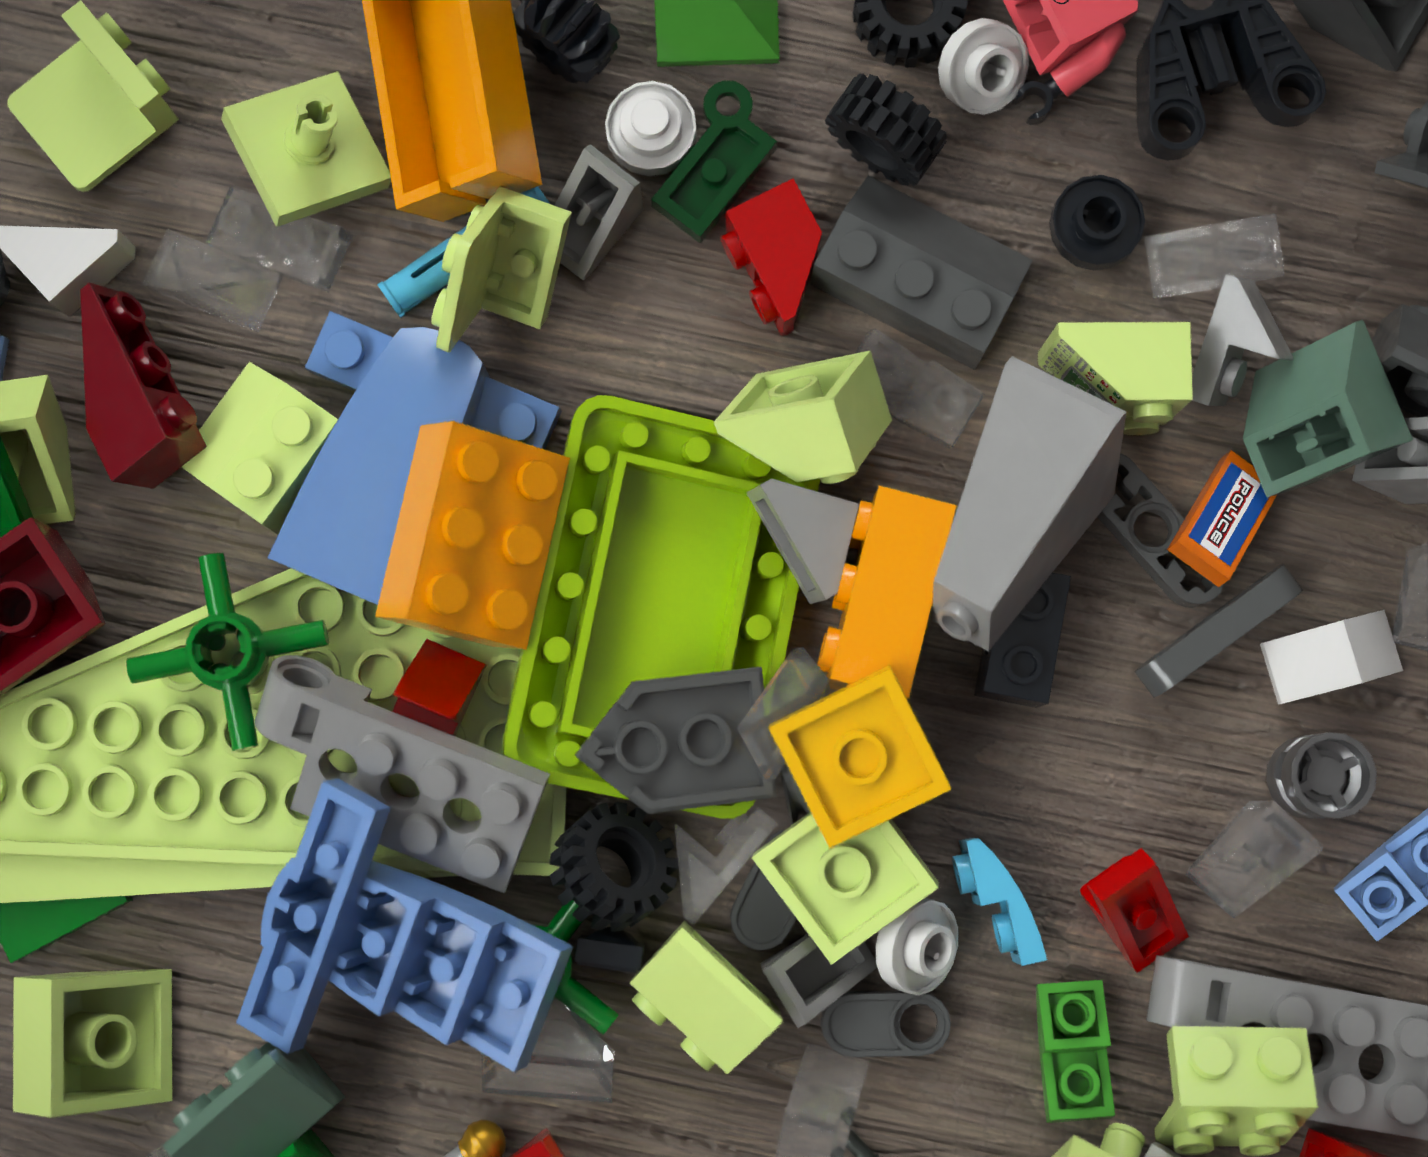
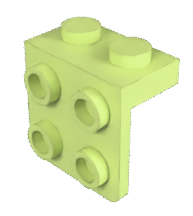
M80 0L61 15L80 40L13 92L8 98V108L68 181L77 190L85 192L98 185L179 119L161 97L170 90V87L146 58L135 65L123 51L132 42L112 17L106 12L96 19Z
M501 186L484 207L480 205L474 207L465 232L462 235L454 233L444 253L442 270L450 273L447 289L444 288L439 294L432 314V325L439 327L436 348L450 353L481 309L537 329L541 328L548 317L572 214L571 211Z
M1172 1026L1167 1033L1174 1101L1154 1131L1155 1141L1163 1145L1174 1146L1176 1153L1200 1155L1212 1152L1215 1149L1214 1146L1239 1147L1241 1154L1248 1156L1275 1154L1281 1150L1280 1146L1285 1145L1317 1110L1318 1104L1306 1028Z

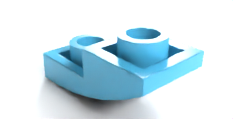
M979 838L959 840L962 854L952 856L958 889L961 895L971 893L973 904L979 906L999 902L1001 913L992 915V924L1000 952H1010L1012 961L1021 966L1047 961L1042 939L1033 915L1022 892L1008 870Z

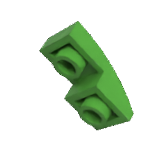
M1089 980L1037 984V1025L1046 1123L1111 1119L1115 1117L1107 1048L1111 1046L1103 981Z

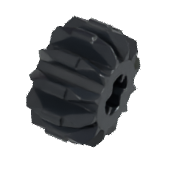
M520 0L521 4L513 12L516 33L522 38L523 47L530 50L536 56L537 62L545 64L552 74H561L567 82L575 84L578 82L588 83L595 74L599 75L612 60L610 58L611 55L618 48L617 41L620 38L618 30L611 23L610 13L602 10L596 3V0Z

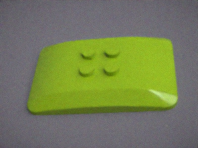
M597 395L587 399L576 409L570 423L563 456L570 458L527 650L521 649L503 737V755L549 773L548 784L629 800L574 755L631 682L762 667L768 725L773 722L799 584L746 493L770 479L818 492L820 478L795 482L720 436L715 428L714 420L615 396ZM755 800L682 809L681 811L720 819H734L745 814L754 805Z

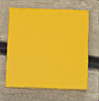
M890 665L769 724V730L829 848L951 790V785Z

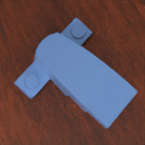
M329 311L305 365V369L315 375L351 389L355 393L333 427L304 480L269 553L268 559L378 605L420 425L455 421L545 450L562 412L560 407L491 379L484 364L470 346L458 340L450 353L436 348L438 330L426 327L400 328L395 336L391 337Z
M338 778L322 781L296 857L291 858L277 875L267 895L261 922V945L263 949L236 1023L287 1054L303 1049L327 982L330 981L378 1016L394 1011L445 1045L462 1040L513 1072L527 1067L573 946L469 895L404 870L372 861L391 807Z

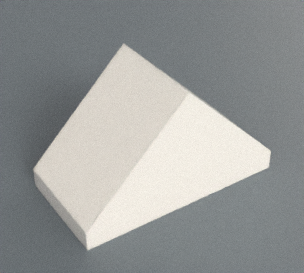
M0 226V249L44 297L68 317L81 307L80 290L90 282L104 287L135 259L136 247L118 229Z
M1385 610L1345 619L1260 643L1278 705L1365 683L1403 671Z

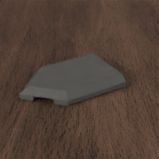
M762 667L633 681L574 756L647 814L777 797Z

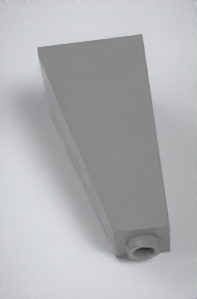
M1013 356L1005 363L934 578L932 620L938 623L946 633L958 640H969L986 651H989L1114 497L1126 411Z

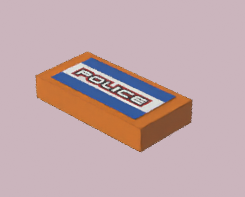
M1230 450L1218 461L1167 550L1214 585L1220 587L1232 577L1277 495L1267 498L1254 466Z

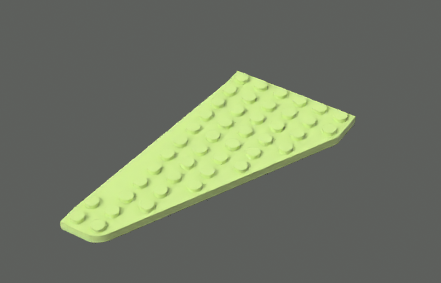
M292 568L232 594L235 612L252 619L263 631L324 620L328 632L329 645L269 657L263 674L252 685L248 686L254 723L271 664L278 657L298 655L317 660L329 667L335 675L372 689L368 702L392 711L398 699L397 696L393 695L396 686L425 640L429 639L487 665L455 737L503 755V737L521 649L491 647L377 618L375 615L378 605ZM207 605L20 685L0 696V903L272 887L277 875L291 858L296 857L310 817L291 810L290 807L307 755L269 740L257 728L258 747L232 751L222 691L203 684L192 672L134 684L130 682L126 666L127 658L186 647V640L191 629L200 620L209 617ZM236 629L235 634L223 635L226 639V644L222 650L212 651L214 664L223 663L228 666L237 667L242 662L245 654L240 652V643L236 637L238 629ZM339 749L327 751L328 759L336 769L346 773L357 771L356 762L350 754ZM403 774L388 776L391 787L398 794L405 797L419 795L418 786L410 777ZM546 784L513 875L550 876L559 868V866L550 865V856L559 848L554 844L559 836L565 832L567 787ZM463 798L450 800V807L459 818L466 821L481 819L480 810L473 802ZM380 844L377 845L372 861L389 865L423 878L458 876Z

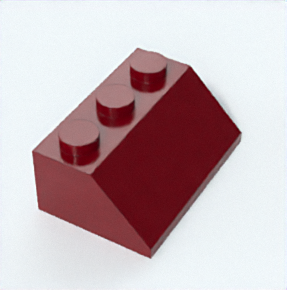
M33 517L28 518L0 537L1 696L105 625L90 579L58 531Z

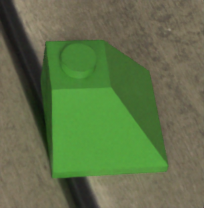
M655 0L657 67L779 63L778 0Z

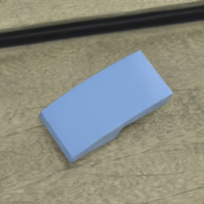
M1428 808L1384 842L1334 887L1337 895L1376 941H1379L1428 905Z

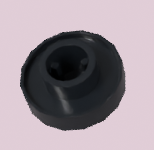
M1104 175L1082 177L1068 185L1056 200L1049 221L1051 239L1061 256L1077 267L1093 271L1112 268L1126 260L1142 238L1145 226L1143 205L1133 189L1119 179Z

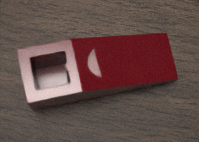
M89 282L80 290L86 430L111 482L154 489L207 446L196 426L197 415L193 407L181 396L170 374L171 363L168 357L155 344L144 322L146 314L141 304L125 291H116Z

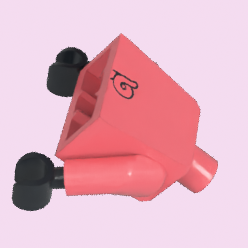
M1003 0L1019 34H1021L1028 48V53L1039 76L1048 72L1052 76L1046 83L1030 81L1019 89L1014 105L1020 103L1028 95H1037L1044 102V108L1031 115L1026 123L1036 125L1043 122L1048 117L1053 100L1062 93L1066 97L1070 96L1107 69L1126 39L1124 24L1138 12L1137 0Z

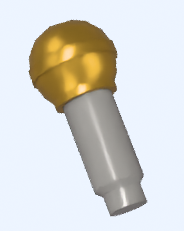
M489 1120L472 1122L465 1130L462 1139L458 1141V1146L443 1157H501L505 1152L506 1138L502 1128L495 1122Z

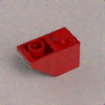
M794 178L726 211L727 233L720 236L723 248L736 270L745 267L755 285V288L749 290V295L760 319L765 325L774 321L782 337L793 332L813 266L819 253L822 231Z

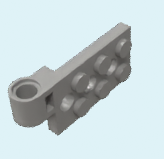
M286 655L276 658L270 667L256 714L255 726L269 740L307 755L290 809L310 817L322 781L338 778L391 807L378 844L505 893L550 774L369 703L368 700L372 689L335 675L329 667L317 660L298 655ZM339 749L347 752L355 760L357 771L346 773L336 769L330 763L327 751ZM403 774L410 777L417 784L419 795L405 797L398 794L391 787L388 776ZM463 798L473 802L480 810L481 819L466 821L459 818L452 811L450 800Z
M1156 955L1146 1021L1168 1027H1242L1249 1022H1254L1258 1027L1306 1028L1307 1035L1315 1033L1323 1045L1322 1057L1318 1064L1312 1067L1318 1108L1308 1120L1428 1140V1005ZM1376 1044L1383 1054V1067L1376 1077L1366 1080L1359 1070V1058L1365 1048Z

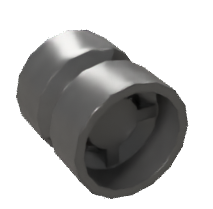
M1326 732L1300 736L1284 742L1274 751L1267 764L1266 782L1271 797L1286 812L1303 818L1339 819L1356 814L1368 804L1376 789L1377 771L1372 755L1361 742L1346 734Z

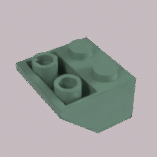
M1363 320L1356 321L1293 352V360L1279 359L1255 371L1243 441L1267 498L1310 485L1413 441Z
M267 1042L260 1049L254 1048L224 1074L231 1083L227 1089L220 1084L209 1094H202L172 1120L179 1131L164 1143L162 1147L171 1157H277L338 1105L345 1096L305 1048L287 1054Z

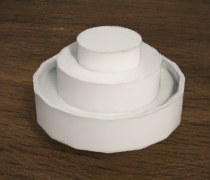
M981 18L967 22L952 34L942 50L938 66L940 86L947 99L969 113L986 115L1001 110L1016 97L1019 89L1025 82L1029 67L1028 48L1021 34L998 20Z
M656 81L635 83L621 91L610 104L605 120L608 147L616 161L629 171L645 176L663 175L676 169L694 147L697 136L694 110L686 96L673 86Z
M924 898L878 931L876 964L881 978L890 987L920 996L933 991L945 980L954 964L958 949V925L954 913L944 903Z

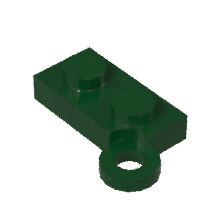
M724 80L715 83L708 89L704 97L703 111L706 120L711 126L651 199L654 209L700 244L777 149V141L749 120L752 115L753 100L745 86L736 81ZM723 97H733L739 102L740 108L734 115L724 116L719 113L716 104Z

